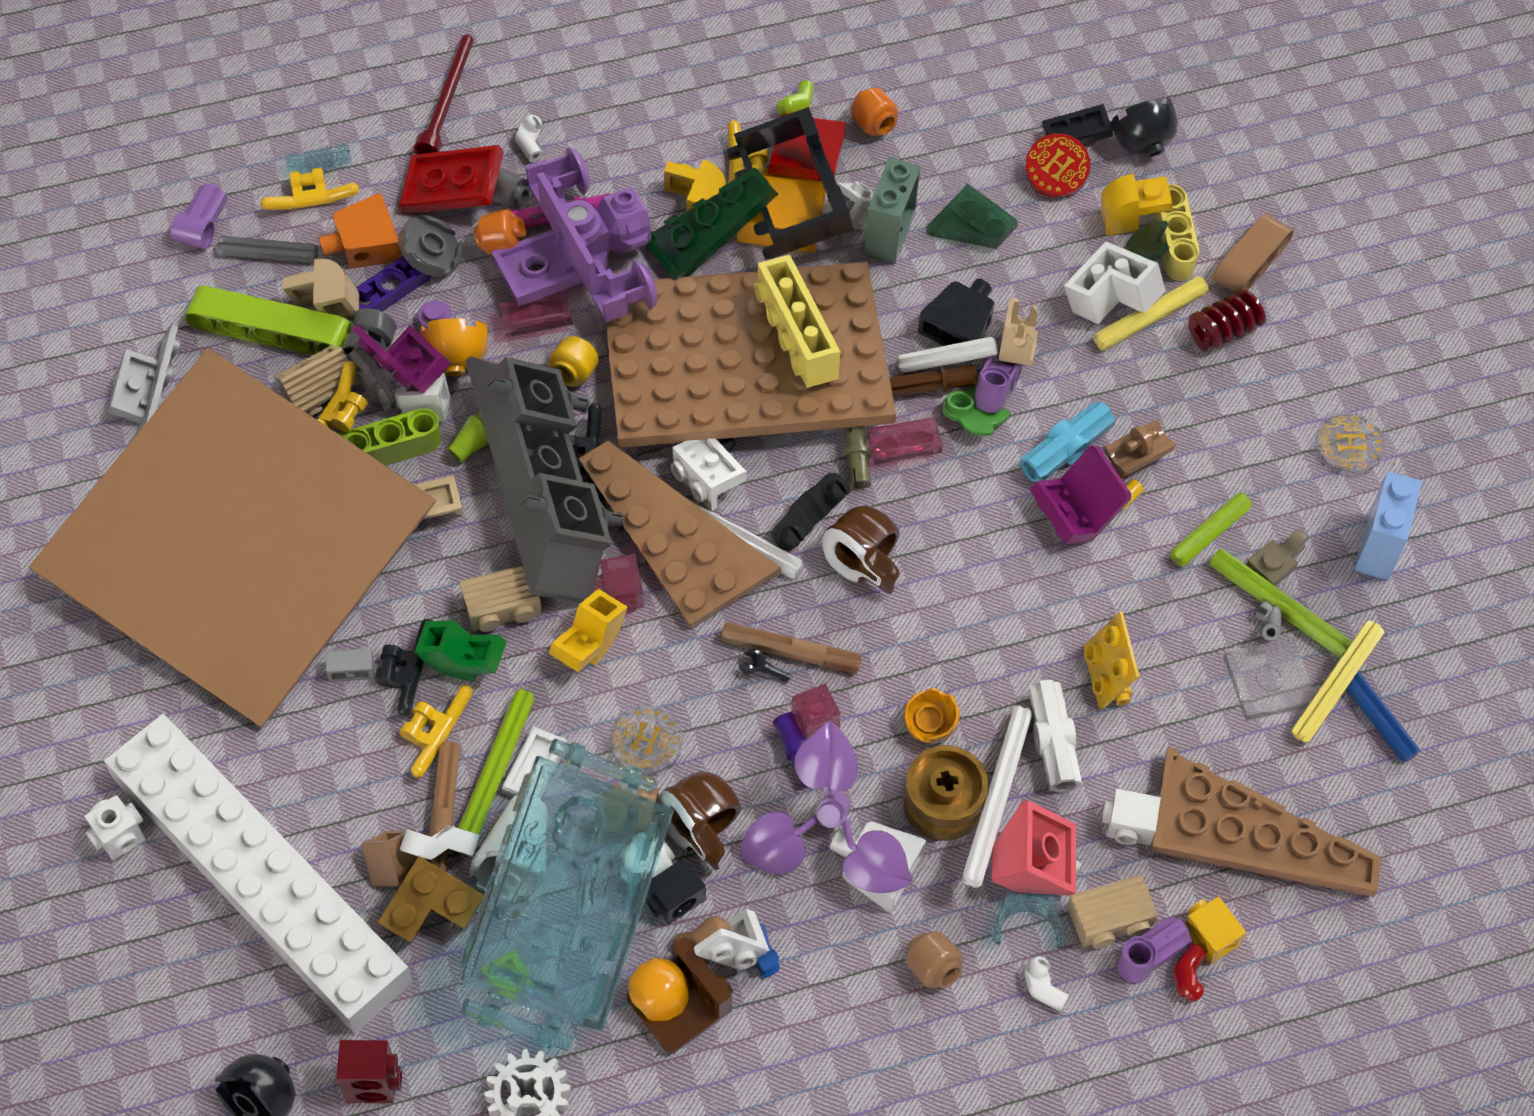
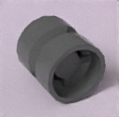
M362 308L357 310L349 328L350 333L347 334L342 349L347 360L353 361L357 365V370L375 373L382 368L372 358L376 352L372 356L365 352L356 343L360 337L352 328L357 324L387 350L392 343L397 325L390 316L379 310Z

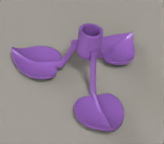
M828 721L803 742L796 753L794 761L796 774L806 786L813 789L823 787L825 796L818 804L816 814L797 829L794 827L791 816L785 812L774 811L762 815L746 832L742 842L741 855L744 861L768 873H790L801 864L806 852L805 844L799 835L818 822L828 828L842 825L847 846L853 851L846 857L843 863V870L850 882L864 891L873 893H889L902 889L911 883L912 876L908 868L905 851L893 835L882 830H873L863 834L858 840L857 845L854 843L850 828L851 820L847 818L851 809V803L845 794L838 791H846L851 788L858 774V763L854 750L845 734L833 722Z

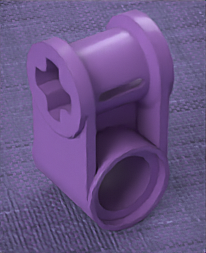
M997 355L987 357L974 395L975 406L989 413L1000 411L1011 391H1014L1023 368L1022 364L999 361Z

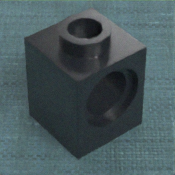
M682 858L647 881L648 897L645 898V901L656 917L662 915L668 925H670L706 901V886L687 860Z

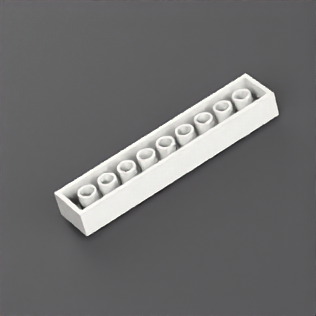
M164 713L104 760L113 780L353 1034L358 1032L413 983L409 967Z

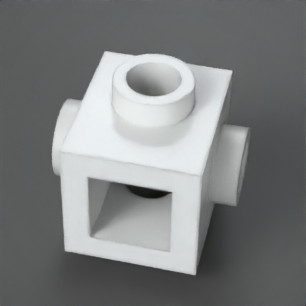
M858 181L854 183H838L837 185H839L848 207L853 228L863 229L867 227L868 207L873 197L870 195L872 190ZM827 201L822 209V212L825 214L832 212L829 201Z
M117 795L109 800L106 799L98 802L84 816L91 828L85 834L97 851L104 848L113 861L145 840L138 826L143 821L142 817L131 802L125 806Z

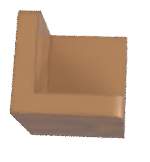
M406 830L384 831L361 844L372 886H400L418 858L416 855L400 850Z

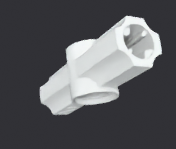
M1053 680L1039 681L1037 684L1030 686L1028 691L1035 720L1033 734L1036 751L1043 758L1049 791L1057 793L1070 792L1080 787L1082 782L1075 753L1077 741L1074 722L1072 718L1067 716L1060 682H1054Z

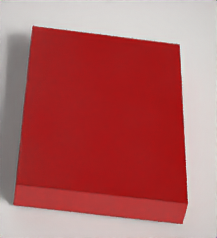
M813 118L820 135L822 147L835 178L847 122ZM804 135L773 147L769 161V174L821 182Z
M500 145L412 155L398 208L403 214L491 205L504 151Z

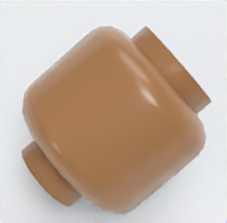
M942 932L920 933L910 941L908 945L909 951L906 955V965L924 986L931 989H944L958 980L963 969V955Z

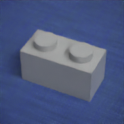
M358 647L355 650L334 649L327 651L326 674L328 681L374 679V656L372 649Z

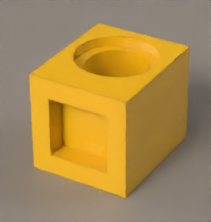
M1219 896L1209 903L1203 899L1187 911L1188 917L1185 925L1189 930L1192 942L1208 953L1205 960L1209 965L1238 948L1247 933Z

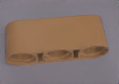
M1265 212L1221 261L1212 280L1233 293L1240 289L1249 291L1288 245L1294 230Z

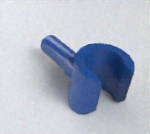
M760 923L769 951L759 957L755 964L761 976L767 978L780 970L779 956L770 945L765 924Z

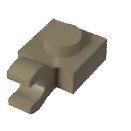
M1298 528L1281 546L1272 539L1248 559L1246 566L1274 586H1277L1297 568L1298 562L1294 557L1306 548L1304 543L1309 537Z

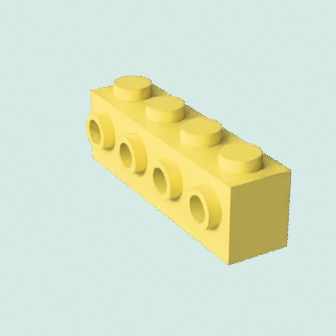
M786 255L758 263V283L754 284L755 295L758 302H764L766 306V315L770 326H776L778 330V338L782 350L788 351L791 356L790 360L794 374L801 376L807 388L839 379L840 350L791 256Z

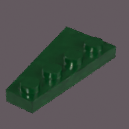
M755 167L719 188V193L708 200L702 198L692 204L693 208L679 217L674 215L663 221L665 225L653 232L651 231V240L648 243V247L674 280L689 277L768 205L778 193Z

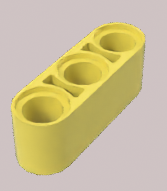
M1168 184L1172 199V211L1154 213L1153 221L1165 273L1170 279L1182 282L1190 279L1194 273L1199 256V246L1187 194L1180 186Z

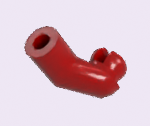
M1194 942L1190 944L1173 970L1176 991L1182 998L1186 997L1190 1002L1198 1001L1204 994V986L1198 983L1196 969L1208 954Z

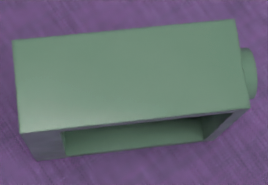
M892 157L888 158L868 207L864 255L896 264L916 214L920 165Z

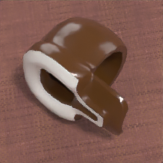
M858 506L848 510L835 524L827 528L822 537V548L826 560L832 568L848 580L858 583L868 580L887 594L894 592V585L900 573L897 565L887 556L895 547L900 535L897 525L886 514L870 506Z
M700 771L690 774L674 786L665 788L659 796L658 812L665 830L676 845L687 851L695 850L703 861H706L715 871L719 870L718 864L725 854V849L717 834L725 830L736 820L740 814L741 805L732 787L723 778L711 772Z

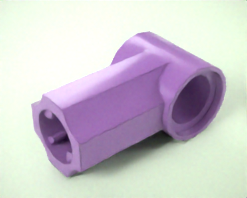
M206 183L205 185H200L185 213L179 212L175 216L171 227L172 240L207 249L214 236V224L228 200L226 193L214 184Z
M1170 916L1142 936L1130 938L1125 943L1117 962V971L1120 976L1130 983L1145 981L1153 970L1190 946L1193 940L1190 937L1188 928L1181 919ZM1129 956H1138L1143 959L1145 964L1134 963Z

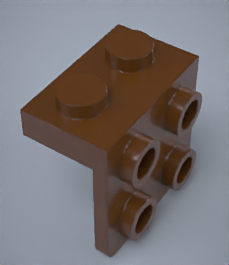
M685 937L672 946L673 959L671 960L682 969L689 984V1002L681 1014L668 1021L649 1020L641 1010L634 1006L629 996V991L626 995L627 1003L665 1052L669 1054L676 1053L732 1012L731 994L733 989L722 974L716 976L708 967L710 961L697 956L694 946L692 947Z

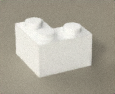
M1106 241L1064 285L1072 313L1096 324H1099L1118 302L1146 313L1166 291L1158 263Z

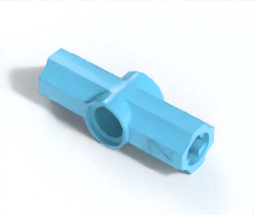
M1094 401L1070 421L1066 419L1059 421L1051 428L1043 442L1020 459L1019 465L1022 467L1025 476L1032 482L1046 480L1066 463L1073 465L1094 441L1114 427L1116 419L1113 417L1111 409L1103 402Z

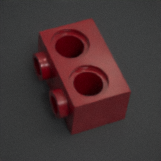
M388 1040L339 1041L336 1079L346 1103H394V1090H401L402 1067L398 1066V1055L392 1054Z

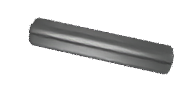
M221 236L218 243L219 254L223 256L314 263V259H317L318 256L317 245L311 243Z

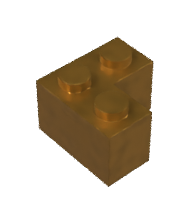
M418 856L377 923L410 943L416 938L431 911L465 930L485 895Z

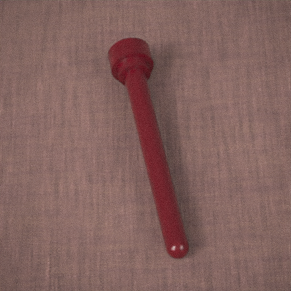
M469 34L463 35L427 130H424L417 136L413 147L416 154L440 152L442 142L439 133L473 45V37Z

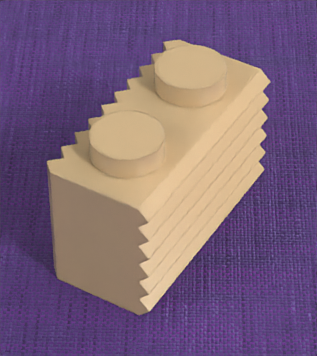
M333 344L273 377L284 398L312 416L323 409L321 404L330 400L336 393L343 365L348 360L343 349ZM355 375V378H354V382H353L352 387H354V386H356L357 384H359V381H358V379L356 378V375Z
M523 565L459 581L470 626L474 632L479 629L483 632L493 631L501 624L511 623L514 620L518 623L528 622L536 615L539 616L542 613L540 597L530 593Z
M1141 874L1072 894L1066 905L1082 947L1093 945L1095 949L1111 945L1115 942L1116 937H1121L1125 934H1129L1130 938L1142 936L1151 930L1158 916Z

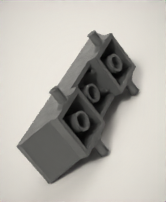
M469 356L466 359V364L530 593L581 603L593 593L603 551L612 544L608 525L619 528L624 522L622 513L607 511L598 498L594 484L583 482L569 437V433L577 427L573 410L586 412L589 407L588 399L573 396L569 393L559 369L510 357H505L500 363H495Z

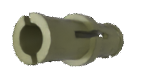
M865 426L844 428L846 448L843 451L844 460H847L850 488L863 490V482H865V487L869 488L871 486L869 472L871 449L867 446Z

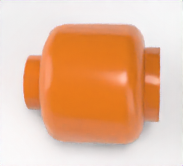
M875 87L859 92L854 98L850 111L852 119L870 136L885 135L892 131L897 124L899 113L898 106L882 89Z
M507 209L481 216L477 226L474 227V238L478 248L481 251H485L489 256H492L491 251L497 249L514 248L519 241H522V237L526 236L523 220L520 217L517 218L512 211Z

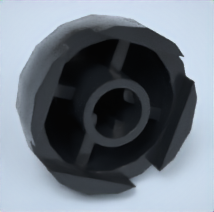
M1161 98L1138 103L1125 109L1127 116L1119 120L1117 114L1110 121L1118 142L1126 151L1134 154H1146L1148 158L1160 155L1165 151L1164 146L1172 141L1178 127L1176 111L1170 98H1167L1166 104L1162 103Z
M259 1054L242 1056L225 1067L215 1078V1082H220V1085L215 1089L217 1096L233 1116H243V1114L247 1116H288L292 1110L296 1095L293 1080L289 1075L290 1069L285 1062L277 1057L270 1058Z

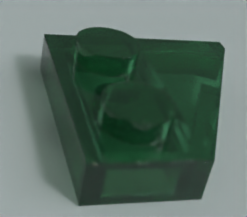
M967 183L926 226V232L934 237L997 249L1018 227V220Z

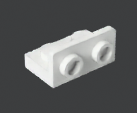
M715 438L702 441H684L672 447L673 463H671V470L674 477L679 482L683 481L691 490L694 499L699 503L702 502L710 511L718 508L717 495L746 481V470Z

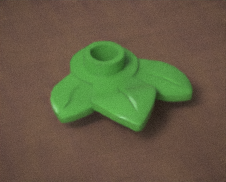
M969 387L964 391L952 392L944 400L942 412L948 419L960 422L965 430L981 436L993 435L994 427L1005 423L1011 415V412L1004 408L993 413L977 408L974 404V395L977 387Z

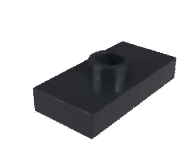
M1104 104L1043 120L1041 123L1045 136L1054 133L1068 134L1078 139L1083 145L1113 137V128Z

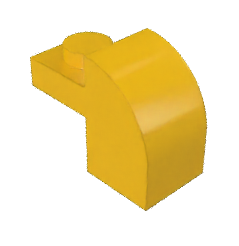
M704 159L699 169L687 164H678L670 161L667 162L664 169V191L686 196L687 211L693 208L692 204L702 198L708 200L719 193V188L726 185L722 171L715 164Z
M1129 174L1109 183L1102 191L1100 198L1101 214L1106 236L1139 231V216L1172 211V199L1167 177L1135 181L1134 174Z
M597 589L578 605L572 627L552 642L549 654L577 672L588 663L596 665L615 641L628 607L600 589Z

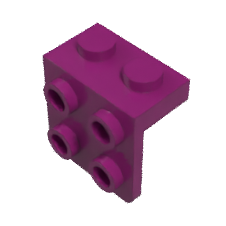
M357 324L352 328L360 337L356 343L370 356L376 352L372 358L387 372L392 373L396 370L392 376L406 389L413 385L424 394L451 364L410 325L387 350Z
M1097 445L1089 446L1060 479L1036 481L1029 489L1037 501L1038 507L1045 513L1055 528L1057 536L1065 544L1093 541L1131 500V492Z

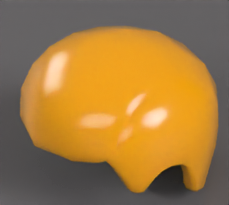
M929 688L914 694L906 703L903 721L908 733L916 740L926 744H936L948 740L957 730L960 710L952 694L944 693L936 688Z
M651 958L637 966L629 977L628 988L631 1001L649 1020H671L681 1014L689 1002L687 978L682 969L671 960Z

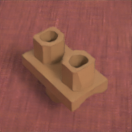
M1154 420L1143 427L1141 425L1133 427L1129 434L1106 445L1103 452L1112 462L1111 464L1120 478H1125L1150 463L1152 464L1174 451L1176 444L1165 435L1159 422Z

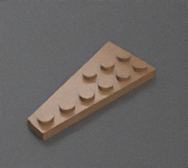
M606 441L579 458L581 466L611 510L623 514L624 522L622 527L691 629L781 573L779 566L610 441Z
M1170 746L1167 747L1159 792L1161 800L1158 820L1150 852L1375 897L1378 892L1380 856L1342 836L1335 837L1316 827L1317 823L1306 817L1303 820L1285 811L1283 805L1235 780L1228 781L1209 771L1210 767L1200 762L1195 764L1180 756L1179 751Z

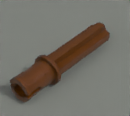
M974 364L947 369L939 366V370L889 378L893 398L939 390L947 393V389L977 385Z

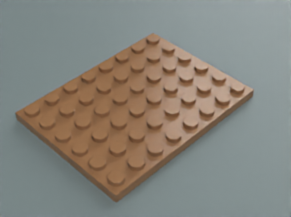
M868 262L797 268L840 350L839 379L809 388L806 387L800 375L796 376L791 366V356L788 351L782 350L778 338V330L776 326H770L764 302L759 303L756 298L754 284L758 283V271L682 277L677 280L673 278L654 280L657 288V303L652 310L648 309L642 300L627 306L628 315L609 322L605 321L618 447L896 423V411Z

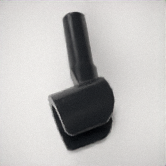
M752 650L743 653L751 657L754 662L753 666L748 663L739 664V669L743 673L750 674L761 671L787 683L789 682L791 674L767 663L761 651Z

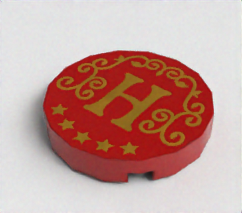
M1054 133L1041 137L1031 146L1026 156V176L1030 185L1038 193L1048 198L1068 197L1084 187L1090 174L1091 160L1087 149L1078 139L1068 134Z

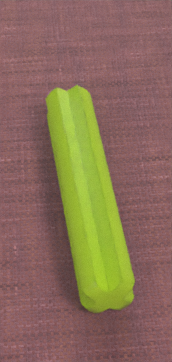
M1242 492L1233 496L1171 550V560L1180 567L1185 566L1250 510L1252 504L1250 498L1246 497Z

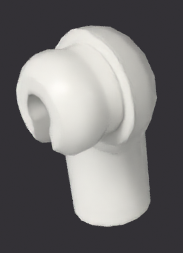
M531 114L526 116L525 120L521 122L515 135V141L527 159L533 163L538 161L543 155L542 150L536 144L542 121L538 116Z
M1032 958L1030 963L1026 965L1024 973L1029 993L1033 998L1062 1012L1070 995L1051 985L1048 973L1050 964L1045 958Z

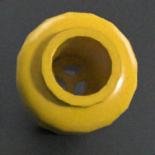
M576 336L566 337L560 341L550 354L548 367L561 371L565 386L578 387L584 384L596 369L598 354L587 340Z

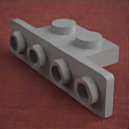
M171 323L164 334L157 359L127 348L122 354L107 413L140 423L138 432L166 399V396L161 395L163 386H168L173 373V367L168 365L170 357L174 358L180 345V339L176 338L178 325Z

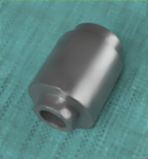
M500 168L492 200L511 209H517L529 199L530 188L527 184V179Z

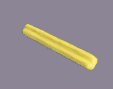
M1197 276L1161 296L1146 313L1136 310L1098 331L1094 336L1095 344H1097L1100 350L1112 347L1205 295L1209 289L1208 284L1202 277Z
M1368 620L1361 627L1291 729V733L1297 740L1308 743L1313 738L1383 636L1384 630L1378 623Z

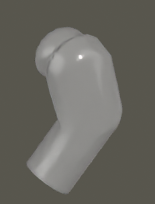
M1264 601L1255 615L1257 619L1265 622L1262 630L1263 637L1268 641H1275L1281 634V610L1277 605L1272 606L1269 602Z

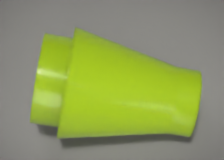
M480 412L475 416H469L453 443L447 448L461 463L489 444Z

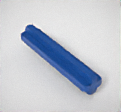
M1358 671L1346 688L1347 692L1400 760L1407 762L1413 759L1420 751L1419 747Z

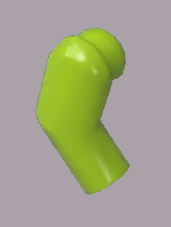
M807 80L800 81L797 94L786 96L777 102L776 110L780 116L783 113L788 115L807 107L810 108L814 84Z

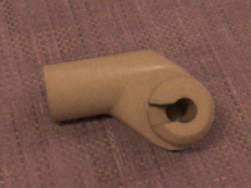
M713 916L707 918L692 932L676 934L674 944L685 937L693 947L717 930L726 929L731 931V927L728 921L721 917Z

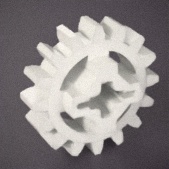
M523 1049L522 1059L518 1060L510 1053L507 1055L509 1062L507 1066L500 1063L494 1065L498 1076H487V1085L494 1089L484 1092L486 1102L493 1103L487 1108L490 1116H524L536 1114V1116H560L558 1110H569V1102L562 1098L571 1095L570 1085L563 1084L568 1079L566 1070L556 1072L558 1068V1060L556 1058L545 1063L543 1051H539L535 1058H530L528 1050ZM526 1070H533L532 1072H521ZM550 1082H552L554 1086V1096L552 1102L548 1099V1096L545 1094V1091L549 1088ZM504 1085L508 1088V1091L511 1093V1095L506 1100L507 1104L505 1106L502 1102V1091ZM520 1089L526 1092H531L534 1089L536 1098L530 1095H525L522 1098Z

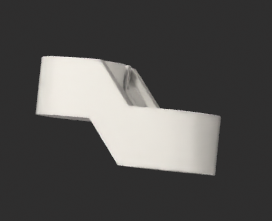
M449 825L432 837L406 829L400 850L429 860H433V858L448 848L473 856L480 835Z

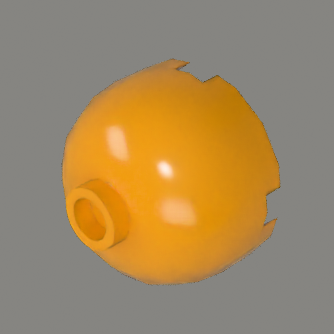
M461 318L432 320L428 322V329L423 325L420 326V335L451 362L445 370V375L458 377L465 375V370H468L466 359L469 356L484 359L488 348L487 324L475 320L476 327L466 326V319Z

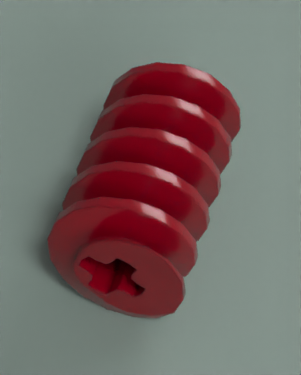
M1240 289L1234 295H1228L1223 300L1213 303L1212 306L1204 307L1201 309V312L1196 311L1192 313L1188 319L1190 334L1197 346L1204 352L1208 350L1209 345L1217 349L1221 346L1222 341L1225 343L1231 342L1233 335L1239 338L1244 335V330L1247 332L1253 331L1255 324L1260 327L1266 324V314L1263 306L1257 297L1246 289Z

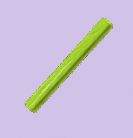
M1219 549L1210 560L1211 567L1260 602L1267 601L1272 606L1277 605L1281 610V617L1341 658L1352 642L1351 639L1224 549Z
M523 689L515 691L461 819L459 829L479 835L534 703V694L530 691ZM453 850L454 852H456V853H458V854H461V855H464V856H468V854L461 853V852H458V851Z

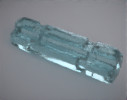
M348 145L335 146V150H330V147L304 151V155L301 156L299 153L286 156L289 173L303 172V168H307V171H310L314 168L333 167V163L337 162L338 166L351 163Z

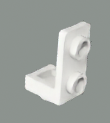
M745 909L728 921L731 931L726 929L717 930L694 946L695 954L738 970L753 966L759 957L769 951L755 912Z

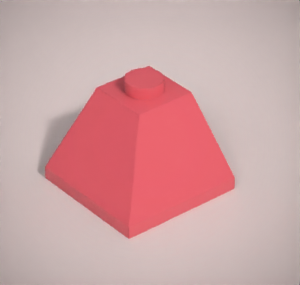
M1029 800L1023 801L993 845L992 882L1016 893L1065 896L1076 894V824Z

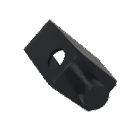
M979 278L975 279L970 288L958 281L951 282L921 311L917 333L942 346L984 338L991 324L995 302L988 297L992 291L991 285Z

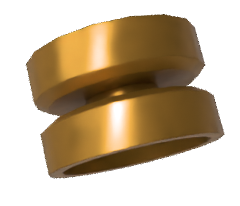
M938 745L920 753L912 761L905 780L903 810L909 823L920 834L934 840L952 841L966 836L978 825L988 793V776L982 763L969 751L952 745Z

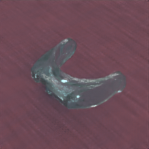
M1012 892L1005 894L994 929L991 932V941L995 942V945H1000L1001 929L1005 920L1018 912L1026 911L1042 915L1052 925L1056 935V948H1063L1066 945V933H1062L1061 920L1052 894L1032 895L1015 894Z

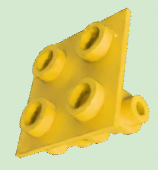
M1119 612L1083 645L1084 658L1088 664L1092 679V690L1096 695L1099 710H1103L1112 701H1116L1118 706L1129 704L1131 702L1130 697L1133 695L1130 685L1140 677L1123 612Z

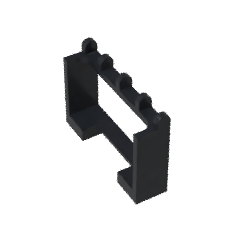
M809 107L735 133L737 145L726 150L729 160H736L738 158L743 160L745 169L739 170L734 174L736 179L753 169L748 155L804 135L830 203L832 212L779 231L775 230L766 205L761 210L764 221L755 224L753 229L758 236L770 234L773 245L767 246L762 250L764 259L767 260L854 230L848 207L841 189L835 181Z

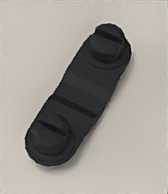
M828 473L815 486L805 491L791 505L787 515L774 527L772 537L777 546L783 550H792L799 546L800 542L804 541L805 537L813 530V527L822 518L827 516L845 498V495L850 493L849 481L840 474Z

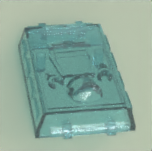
M555 738L550 744L549 753L564 758L565 764L561 765L544 757L536 756L531 763L528 774L524 775L512 810L515 812L512 822L507 825L495 860L498 863L494 875L489 878L478 914H480L476 927L472 928L460 964L463 967L457 984L487 995L483 1004L466 999L462 1005L461 1014L477 1019V1024L488 1028L494 1025L536 1040L537 1045L547 1049L554 1046L568 1051L572 1045L573 1037L559 1032L561 1022L603 1032L674 809L636 794L638 788L652 793L657 783L655 778L643 774L642 769L631 764L625 767L586 751L584 745L576 742L568 744ZM581 765L621 781V788L579 772ZM502 1001L545 1015L544 1023L540 1025L500 1011Z

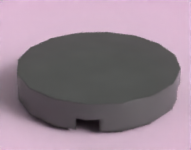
M421 215L415 219L413 217L406 222L398 234V245L402 255L411 266L421 273L433 277L446 276L457 268L463 258L461 241L457 242V239L454 237L455 231L440 219L429 215Z

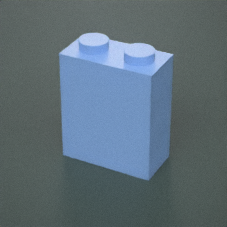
M1390 471L1386 472L1368 513L1354 568L1355 572L1386 581L1389 580L1409 537L1422 484L1421 480Z

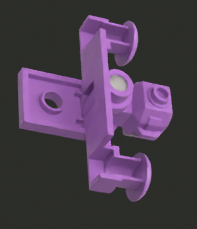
M568 147L566 148V155L549 161L545 159L525 166L527 184L553 229L519 241L514 248L491 251L492 260L517 306L519 307L584 283L606 322L628 315L627 306L642 300L647 308L652 310L657 303V288L650 271L644 264L633 261L632 269L614 275L611 269L606 270L609 250L614 251L620 256L647 246L651 240V225L648 212L635 189L630 187L602 198L598 207L594 209L589 202L574 200L567 203L563 197V190L575 185L582 195H585L589 190L590 177L588 168L582 156L575 149ZM535 264L543 266V268L538 271H531L528 269V267Z

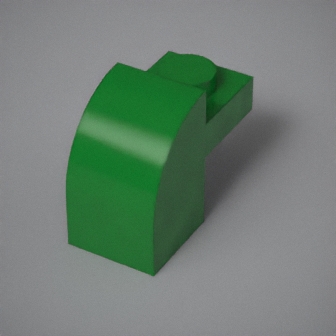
M454 620L426 621L414 653L429 666L445 675L461 680L476 681L478 674L496 673L507 641L499 634L470 635Z

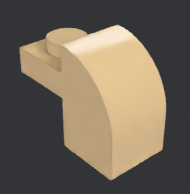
M314 259V271L300 272L297 275L283 278L282 289L296 306L313 303L318 311L343 318L352 317L359 310V293L355 284L339 264L330 259Z

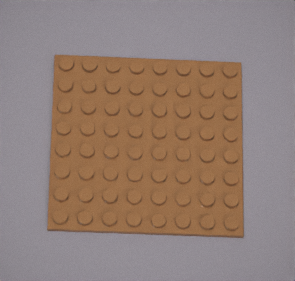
M207 348L34 559L29 568L262 729L436 503V499L210 348Z

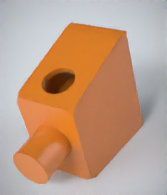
M381 193L335 212L332 216L336 232L318 237L324 257L343 251L348 267L352 269L393 263L402 257L398 245V236Z

